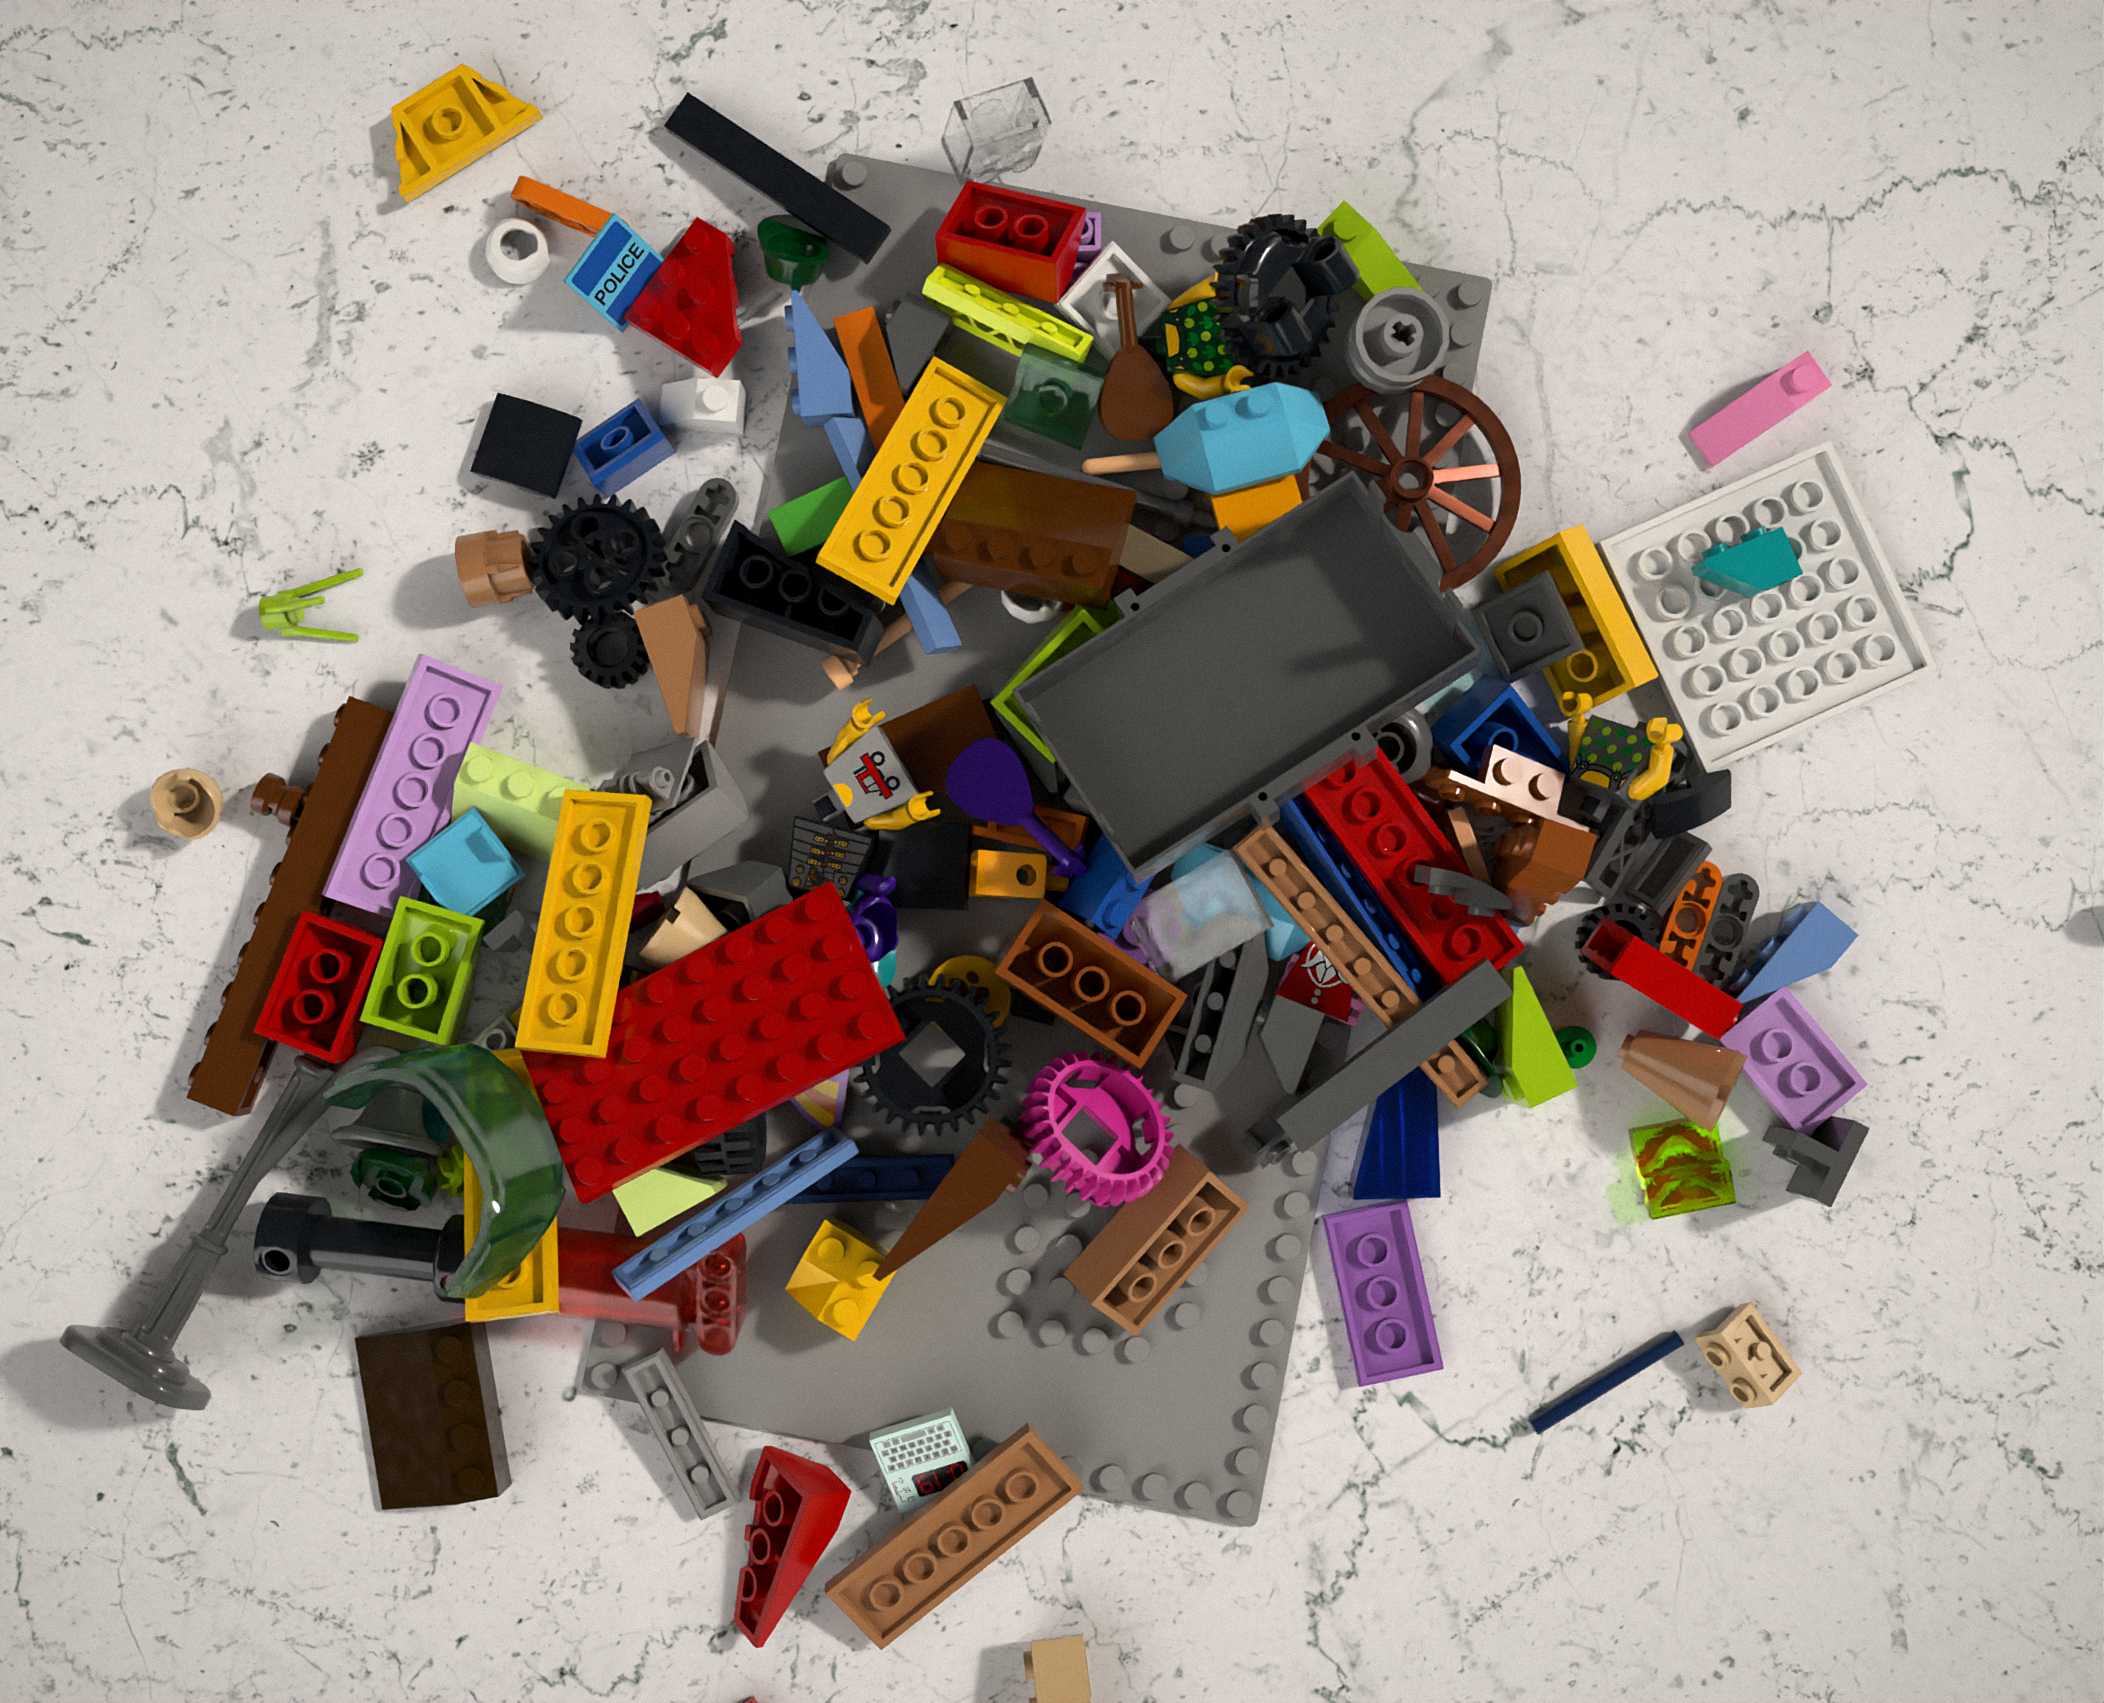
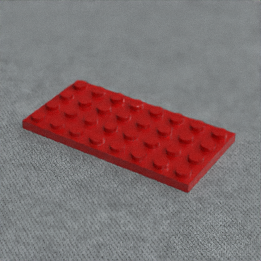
M830 881L618 991L606 1058L521 1049L520 1052L579 1202L588 1204L907 1038L838 889Z

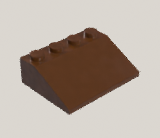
M973 461L944 517L933 558L941 579L1107 610L1136 503L1137 491Z

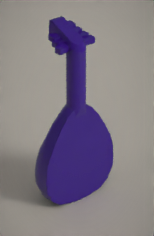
M984 738L974 742L960 753L946 773L945 785L948 795L961 809L976 818L1006 826H1023L1060 862L1052 871L1056 876L1059 875L1060 877L1070 879L1075 875L1079 878L1088 869L1082 862L1087 856L1084 847L1079 843L1072 850L1034 814V798L1028 775L1020 758L1009 746L1001 740Z

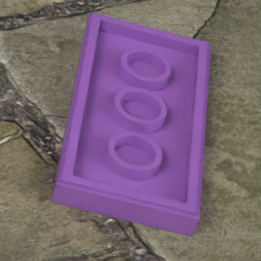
M1400 1198L1321 1215L1359 1387L1444 1369L1407 1199Z

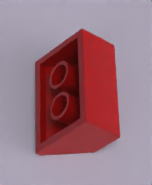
M967 180L935 234L938 265L944 262L998 290L1058 304L1073 276L1086 219V208Z
M302 910L253 1032L332 1063L346 1062L354 1055L366 1025L365 1022L360 1021L386 937L350 923Z

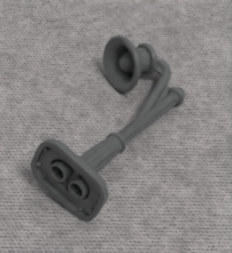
M372 1045L362 1048L352 1055L336 1072L329 1070L328 1065L330 1062L306 1052L304 1055L296 1056L294 1059L296 1069L291 1080L200 1233H190V1243L158 1289L134 1330L126 1331L116 1327L100 1328L70 1325L65 1329L59 1340L61 1345L122 1385L149 1400L177 1409L204 1410L211 1398V1391L206 1385L190 1375L189 1368L175 1358L172 1348L200 1299L221 1255L228 1253V1248L224 1243L258 1183L357 1077L365 1072L369 1074L367 1084L373 1088L367 1106L357 1120L350 1125L338 1127V1129L331 1132L330 1138L337 1143L364 1150L381 1147L401 1152L410 1157H441L444 1149L439 1143L431 1140L424 1127L422 1114L424 1097L429 1096L433 1092V1085L427 1081L411 1077L410 1066L404 1056L390 1046Z

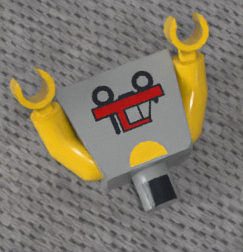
M871 697L856 704L852 709V717L839 731L827 755L828 767L823 773L832 789L812 801L824 822H828L844 811H847L854 824L863 823L871 830H902L920 820L938 816L940 809L929 811L925 804L926 798L933 795V792L920 793L882 728L874 726L870 729L871 726L884 719V711L874 716L870 715L868 704L873 700Z

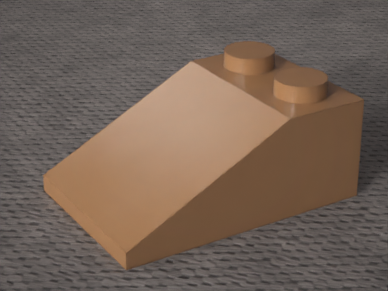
M681 594L636 610L633 614L676 735L684 740L696 737L699 741L711 649L706 636L712 635L713 632L705 611H701L697 603L691 604Z

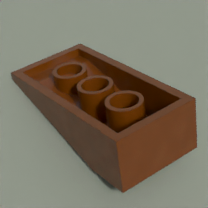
M990 1115L875 1271L873 1277L880 1282L997 1201L1003 1191L1012 1195L1033 1164L1027 1159L1030 1154L1029 1149L1033 1146Z

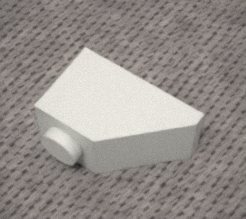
M693 377L663 384L659 427L743 435L747 393L741 381L733 379Z

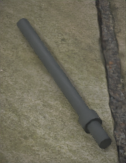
M983 444L980 460L1007 468L1137 491L1134 507L1174 518L1173 523L1185 527L1194 524L1218 532L1214 513L1195 507V502L1182 498L1177 502L990 444Z

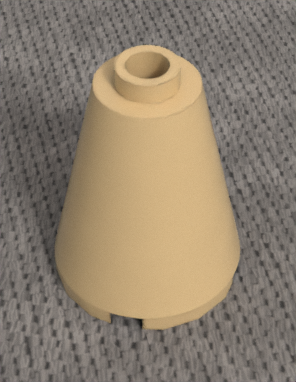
M685 887L683 891L681 890L656 922V927L650 935L651 938L649 936L645 938L635 958L644 964L660 970L728 935L730 932L692 890Z

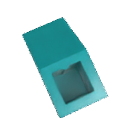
M1765 526L1756 528L1741 535L1742 544L1728 549L1725 542L1701 552L1703 560L1691 567L1694 576L1749 598L1787 583L1803 574L1783 527L1767 532Z

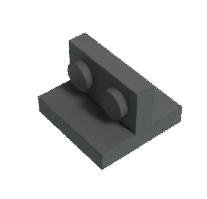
M1830 1116L1815 1129L1811 1138L1799 1131L1769 1125L1762 1141L1775 1147L1772 1153L1774 1156L1797 1166L1785 1191L1801 1199L1832 1207L1870 1128L1855 1120Z

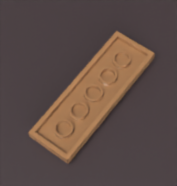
M1027 1422L826 1582L825 1594L882 1650L1084 1490L1082 1480Z

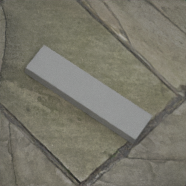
M662 1346L625 1364L621 1370L700 1520L702 1521L738 1504L742 1496L664 1347Z

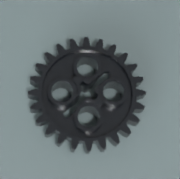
M595 494L593 503L587 505L585 500L579 497L578 508L572 510L566 504L562 505L565 516L561 519L551 514L548 516L553 525L551 529L538 528L537 531L543 538V542H532L530 544L537 556L528 558V563L534 570L529 574V577L536 586L535 591L541 600H545L544 602L552 612L558 610L566 621L574 615L579 625H584L588 617L591 616L595 624L601 626L604 615L609 614L614 623H617L619 620L618 611L624 609L632 616L634 615L632 603L638 601L641 604L647 605L648 600L644 592L646 590L658 592L659 590L653 577H665L666 575L660 564L668 561V556L663 549L667 544L660 532L661 530L655 519L650 518L647 510L644 507L637 510L631 499H628L622 505L617 495L613 494L608 503L605 504L601 496ZM597 531L593 536L585 538L589 533ZM569 545H574V546H577V547H579V548L576 549V548L571 547V546H569ZM633 547L629 552L621 554L624 549ZM575 565L572 570L564 572L566 568ZM620 570V571L626 572V573H628V574H622V573L617 572V571ZM611 581L607 587L599 589L603 583Z

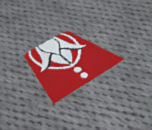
M1310 941L1276 992V995L1348 1022L1353 988L1316 945Z

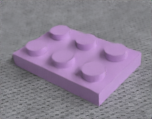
M1786 986L1765 995L1741 1015L1732 1029L1725 1032L1719 1041L1714 1038L1720 1047L1738 1050L1747 1056L1741 1072L1790 1130L1799 1131L1806 1136L1868 1085Z

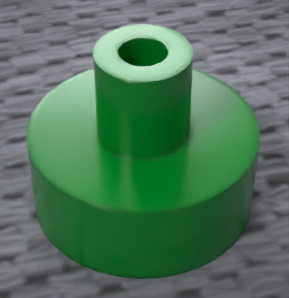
M1569 1025L1561 1027L1554 1033L1570 1068L1578 1069L1585 1067L1593 1060L1596 1054V1041L1587 1029Z

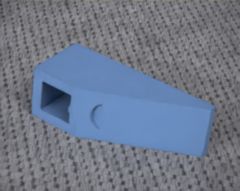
M791 290L792 305L785 306L784 310L787 331H794L795 347H788L790 372L797 373L798 389H791L794 415L801 414L805 427L824 426L833 417L856 418L853 381L848 368L799 292Z
M1819 901L1803 903V905L1798 903L1783 917L1782 922L1785 926L1776 937L1773 935L1769 936L1756 949L1755 955L1758 958L1749 969L1743 968L1732 977L1727 985L1730 989L1728 995L1740 1003H1745L1830 969L1859 935Z

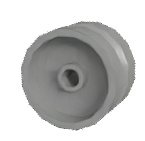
M1392 287L1376 294L1353 319L1345 337V359L1352 375L1364 387L1380 394H1401L1417 387L1443 361L1449 346V324L1442 307L1429 294L1412 287ZM1392 338L1397 339L1399 342L1395 343Z

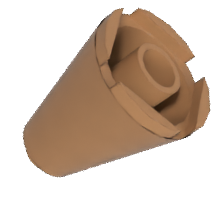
M1639 1030L1636 1036L1627 1034L1617 1056L1624 1060L1623 1070L1702 1130L1705 1129L1709 1132H1712L1747 1059V1056L1738 1050L1645 1030Z

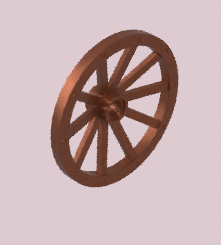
M1429 374L1417 387L1403 392L1410 393L1405 457H1403L1366 401L1387 394H1380L1357 382L1339 392L1323 406L1329 427L1338 417L1353 407L1390 465L1327 440L1322 441L1316 452L1383 478L1375 482L1383 494H1386V502L1383 507L1384 514L1387 515L1395 505L1398 506L1395 523L1396 529L1408 533L1411 511L1414 507L1445 573L1441 577L1439 587L1441 594L1444 595L1449 587L1452 590H1456L1475 578L1496 558L1508 540L1517 519L1521 498V473L1518 457L1511 438L1500 419L1479 397L1450 380ZM1424 396H1429L1453 406L1465 416L1421 458L1419 457ZM1474 424L1488 441L1497 462L1485 465L1432 470V467ZM1312 458L1300 473L1294 474L1302 502L1312 497L1309 496V473ZM1403 473L1413 475L1418 481V489L1414 491L1404 489L1399 483V475ZM1500 477L1501 496L1496 521L1434 485ZM1370 482L1364 484L1368 491ZM1427 500L1489 535L1480 550L1460 567L1457 566Z

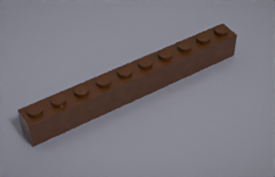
M351 696L337 710L334 718L335 732L331 742L326 743L319 754L318 766H320L315 781L311 782L304 791L302 797L303 811L299 821L295 822L287 833L285 843L288 848L282 862H278L272 870L269 884L272 886L266 902H262L255 912L253 924L256 927L250 942H246L238 954L237 965H239V969L234 981H231L222 993V1011L218 1021H215L206 1033L204 1044L207 1048L202 1060L196 1063L190 1072L188 1085L191 1087L186 1098L234 1117L251 1114L279 1044L278 1041L253 1031L302 910L330 917L336 900L324 896L322 892L394 716L393 712Z

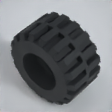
M766 1112L693 1149L697 1165L705 1177L758 1173L761 1171L767 1145Z

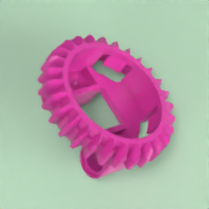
M1085 1050L1080 1051L1076 1055L1068 1052L1061 1058L1056 1057L1033 1077L1035 1080L1027 1086L1026 1090L1029 1094L1022 1100V1105L1027 1109L1016 1122L1017 1130L1024 1140L1034 1145L1029 1149L1030 1152L1041 1154L1043 1160L1039 1167L1041 1169L1049 1167L1053 1171L1051 1181L1055 1182L1062 1179L1066 1183V1193H1070L1076 1188L1080 1190L1081 1201L1088 1199L1100 1207H1107L1110 1204L1116 1207L1123 1200L1130 1204L1138 1196L1140 1198L1145 1196L1164 1177L1163 1173L1170 1166L1168 1158L1174 1149L1168 1143L1174 1134L1164 1129V1127L1168 1125L1171 1118L1160 1114L1159 1110L1163 1108L1164 1102L1154 1101L1152 1094L1155 1088L1147 1090L1141 1084L1143 1075L1135 1078L1129 1073L1130 1065H1125L1121 1069L1117 1066L1115 1056L1110 1057L1104 1062L1100 1051L1094 1053L1091 1057ZM1074 1073H1077V1080L1096 1081L1100 1077L1094 1089L1072 1088L1065 1084ZM1080 1109L1090 1116L1115 1141L1102 1153L1094 1164L1061 1133ZM1144 1118V1122L1141 1123L1145 1144L1151 1143V1148L1141 1156L1136 1148L1133 1124Z

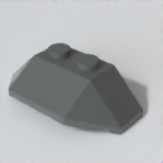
M1220 912L1213 918L1212 922L1202 927L1180 945L1169 983L1187 994L1188 997L1160 1039L1164 1055L1170 1066L1169 1071L1172 1080L1208 1092H1214L1245 1055L1269 974L1263 923Z

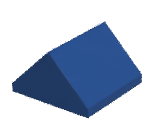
M639 398L577 439L573 448V452L589 479L607 499L676 453Z

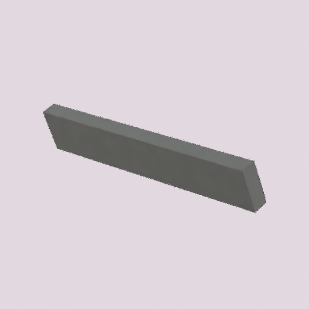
M1484 956L1274 1116L1276 1121L1303 1154L1513 995V991L1491 962Z

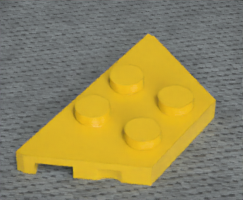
M463 63L391 108L393 128L397 134L395 153L396 160L400 166L401 184H399V193L409 203L543 119L541 113L535 105L521 101L511 95L504 87L495 82L485 80L481 77L480 73Z

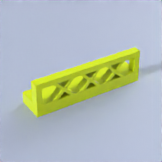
M941 262L926 278L922 294L927 296L926 302L952 317L953 325L1073 384L1078 379L1094 339L1093 336L944 262Z

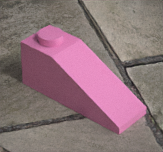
M1806 351L1694 428L1688 435L1712 468L1830 388L1832 384L1809 351Z

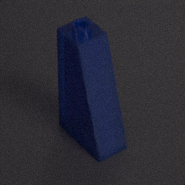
M1420 1066L1416 1067L1369 1103L1348 1183V1196L1353 1200L1441 1198L1437 1086Z

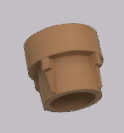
M495 529L462 535L456 538L455 559L458 576L464 595L472 608L513 601L515 596L533 593L532 589H534L535 585L530 579L529 574L534 570L528 563V558L532 557L525 536L519 534L518 530L498 533Z

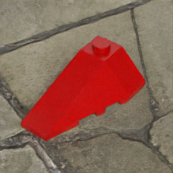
M764 1446L751 1482L749 1499L756 1501L752 1525H746L744 1540L750 1542L748 1565L742 1567L739 1573L733 1620L755 1648L764 1646L835 1535L852 1492L828 1466L774 1446Z

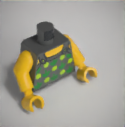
M1573 691L1564 692L1559 698V708L1565 715L1572 716V719L1567 722L1570 779L1586 793L1578 809L1581 815L1601 823L1611 803L1634 810L1640 806L1644 799L1667 785L1671 765L1677 755L1670 744L1679 741L1683 735V730L1678 724H1667L1666 717L1653 718L1648 722L1646 731H1642L1595 715H1591L1588 720L1584 714L1592 709L1593 698L1588 693H1579L1577 695L1576 707L1575 693Z

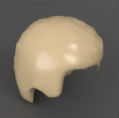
M185 768L164 773L152 785L150 795L151 807L154 810L158 826L188 841L201 839L208 835L216 827L222 816L224 801L219 785L213 778L196 769Z

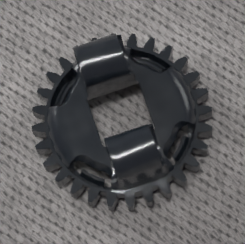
M1268 214V216L1252 218L1249 223L1239 225L1237 229L1238 234L1227 237L1230 248L1219 250L1223 263L1212 266L1218 273L1217 281L1209 284L1216 289L1215 299L1208 303L1216 306L1217 315L1210 321L1219 323L1221 328L1215 335V338L1227 340L1223 347V352L1233 354V364L1244 366L1256 374V376L1265 378H1287V375L1300 374V367L1309 368L1311 366L1310 357H1320L1322 355L1318 344H1328L1330 341L1326 334L1328 328H1335L1336 326L1329 316L1330 312L1339 311V306L1331 303L1332 296L1343 293L1351 288L1360 277V271L1340 239H1336L1333 236L1316 237L1318 232L1316 228H1306L1307 221L1305 219L1295 220L1292 214ZM1291 266L1305 286V307L1300 313L1293 302L1287 300L1285 296L1269 297V293ZM1247 274L1250 281L1249 307L1245 314H1236L1235 306H1239L1240 283L1236 282L1237 275Z
M920 974L918 987H914L909 978L905 977L903 978L904 991L900 993L891 984L888 985L889 1002L907 1039L880 1052V1067L876 1073H873L872 1066L876 1065L875 1055L855 1065V1067H862L863 1073L853 1079L854 1083L867 1082L869 1086L860 1097L862 1099L871 1098L872 1096L876 1097L878 1101L871 1110L873 1113L882 1110L884 1107L889 1110L885 1120L886 1124L889 1125L897 1116L902 1118L901 1131L904 1133L911 1126L912 1122L918 1124L919 1136L924 1135L927 1125H933L936 1136H941L943 1124L948 1122L955 1133L959 1132L958 1119L964 1117L970 1125L975 1124L972 1111L977 1108L980 1112L987 1114L989 1109L983 1101L986 1096L994 1100H999L1001 1097L992 1088L994 1083L1007 1084L1008 1082L1007 1078L998 1074L999 1068L1012 1066L1011 1061L1001 1058V1052L1011 1049L1012 1044L999 1042L998 1037L1009 1030L1008 1026L995 1028L993 1021L1000 1016V1010L987 1014L984 1008L987 1007L990 998L987 996L976 1002L973 997L977 987L974 985L965 993L959 991L961 987L960 978H956L949 988L945 987L943 974H938L935 985H929L926 974ZM920 996L921 999H943V997L950 998V1000L946 1002H919L914 997ZM932 1021L965 1053V1056L933 1087L899 1054ZM986 1038H988L989 1044H987V1066L989 1067L988 1072L985 1071L983 1065L984 1041ZM919 1106H944L950 1110V1112L942 1114V1110H920L918 1114L912 1111Z

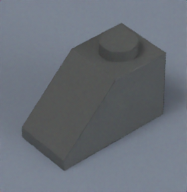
M909 291L902 302L896 300L892 304L884 321L887 324L886 331L902 396L907 400L910 398L933 356L938 357L954 331L952 317Z
M1272 994L1269 1001L1264 999L1261 1001L1254 1024L1259 1025L1257 1036L1280 1089L1294 1095L1325 1013Z

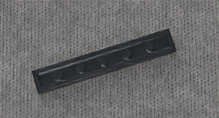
M689 92L686 93L664 125L667 132L866 265L869 264L891 233L889 225Z

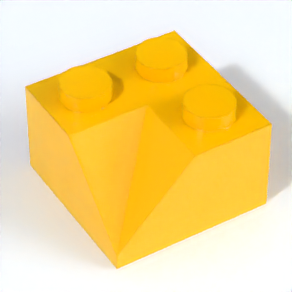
M829 1214L805 1251L784 1290L816 1319L855 1342L896 1273L894 1271L880 1282L873 1277V1274L891 1250Z

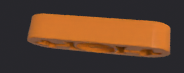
M525 176L518 177L510 194V197L516 203L526 209L595 238L612 214Z
M1704 861L1695 872L1697 874L1704 870V878L1710 881L1708 887H1701L1698 890L1695 898L1696 900H1704L1703 906L1694 901L1682 900L1683 895H1694L1697 883L1690 879L1666 911L1659 930L1660 935L1656 938V942L1660 943L1659 951L1663 954L1672 953L1677 941H1669V935L1681 940H1690L1689 946L1685 944L1679 945L1676 952V958L1682 960L1681 965L1692 971L1723 882L1719 868L1708 861ZM1682 908L1691 909L1697 917L1696 927L1689 933L1679 930L1675 923L1676 914Z

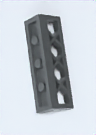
M1639 721L1635 728L1646 731L1647 723ZM1681 740L1670 744L1678 756L1671 766L1667 785L1655 792L1653 796L1675 791L1692 763L1694 753ZM1646 799L1634 810L1611 803L1601 823L1592 821L1584 816L1580 821V824L1590 828L1589 833L1597 835L1584 878L1581 881L1589 885L1600 896L1609 900L1613 898L1651 833L1650 803L1648 807H1645ZM1629 826H1632V834L1627 843L1624 844V835ZM1611 862L1610 872L1604 882H1602L1599 877L1607 864Z

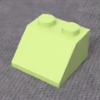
M669 1161L612 1192L636 1237L713 1196L729 1186L725 1177H705L701 1170Z

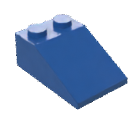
M1485 673L1430 727L1433 744L1446 761L1459 774L1476 781L1484 747L1492 744L1564 773L1563 786L1570 780L1569 760L1512 685ZM1503 818L1510 825V820Z

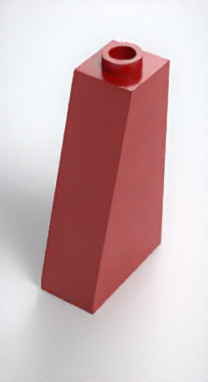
M1603 916L1580 953L1616 978L1718 1041L1725 1032H1728L1735 1025L1738 1019V1012L1743 1007V1004L1605 916Z

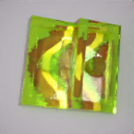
M1687 1117L1628 1129L1636 1172L1649 1218L1654 1220L1736 1203L1730 1162L1723 1157L1718 1122L1712 1132L1705 1129L1702 1130Z

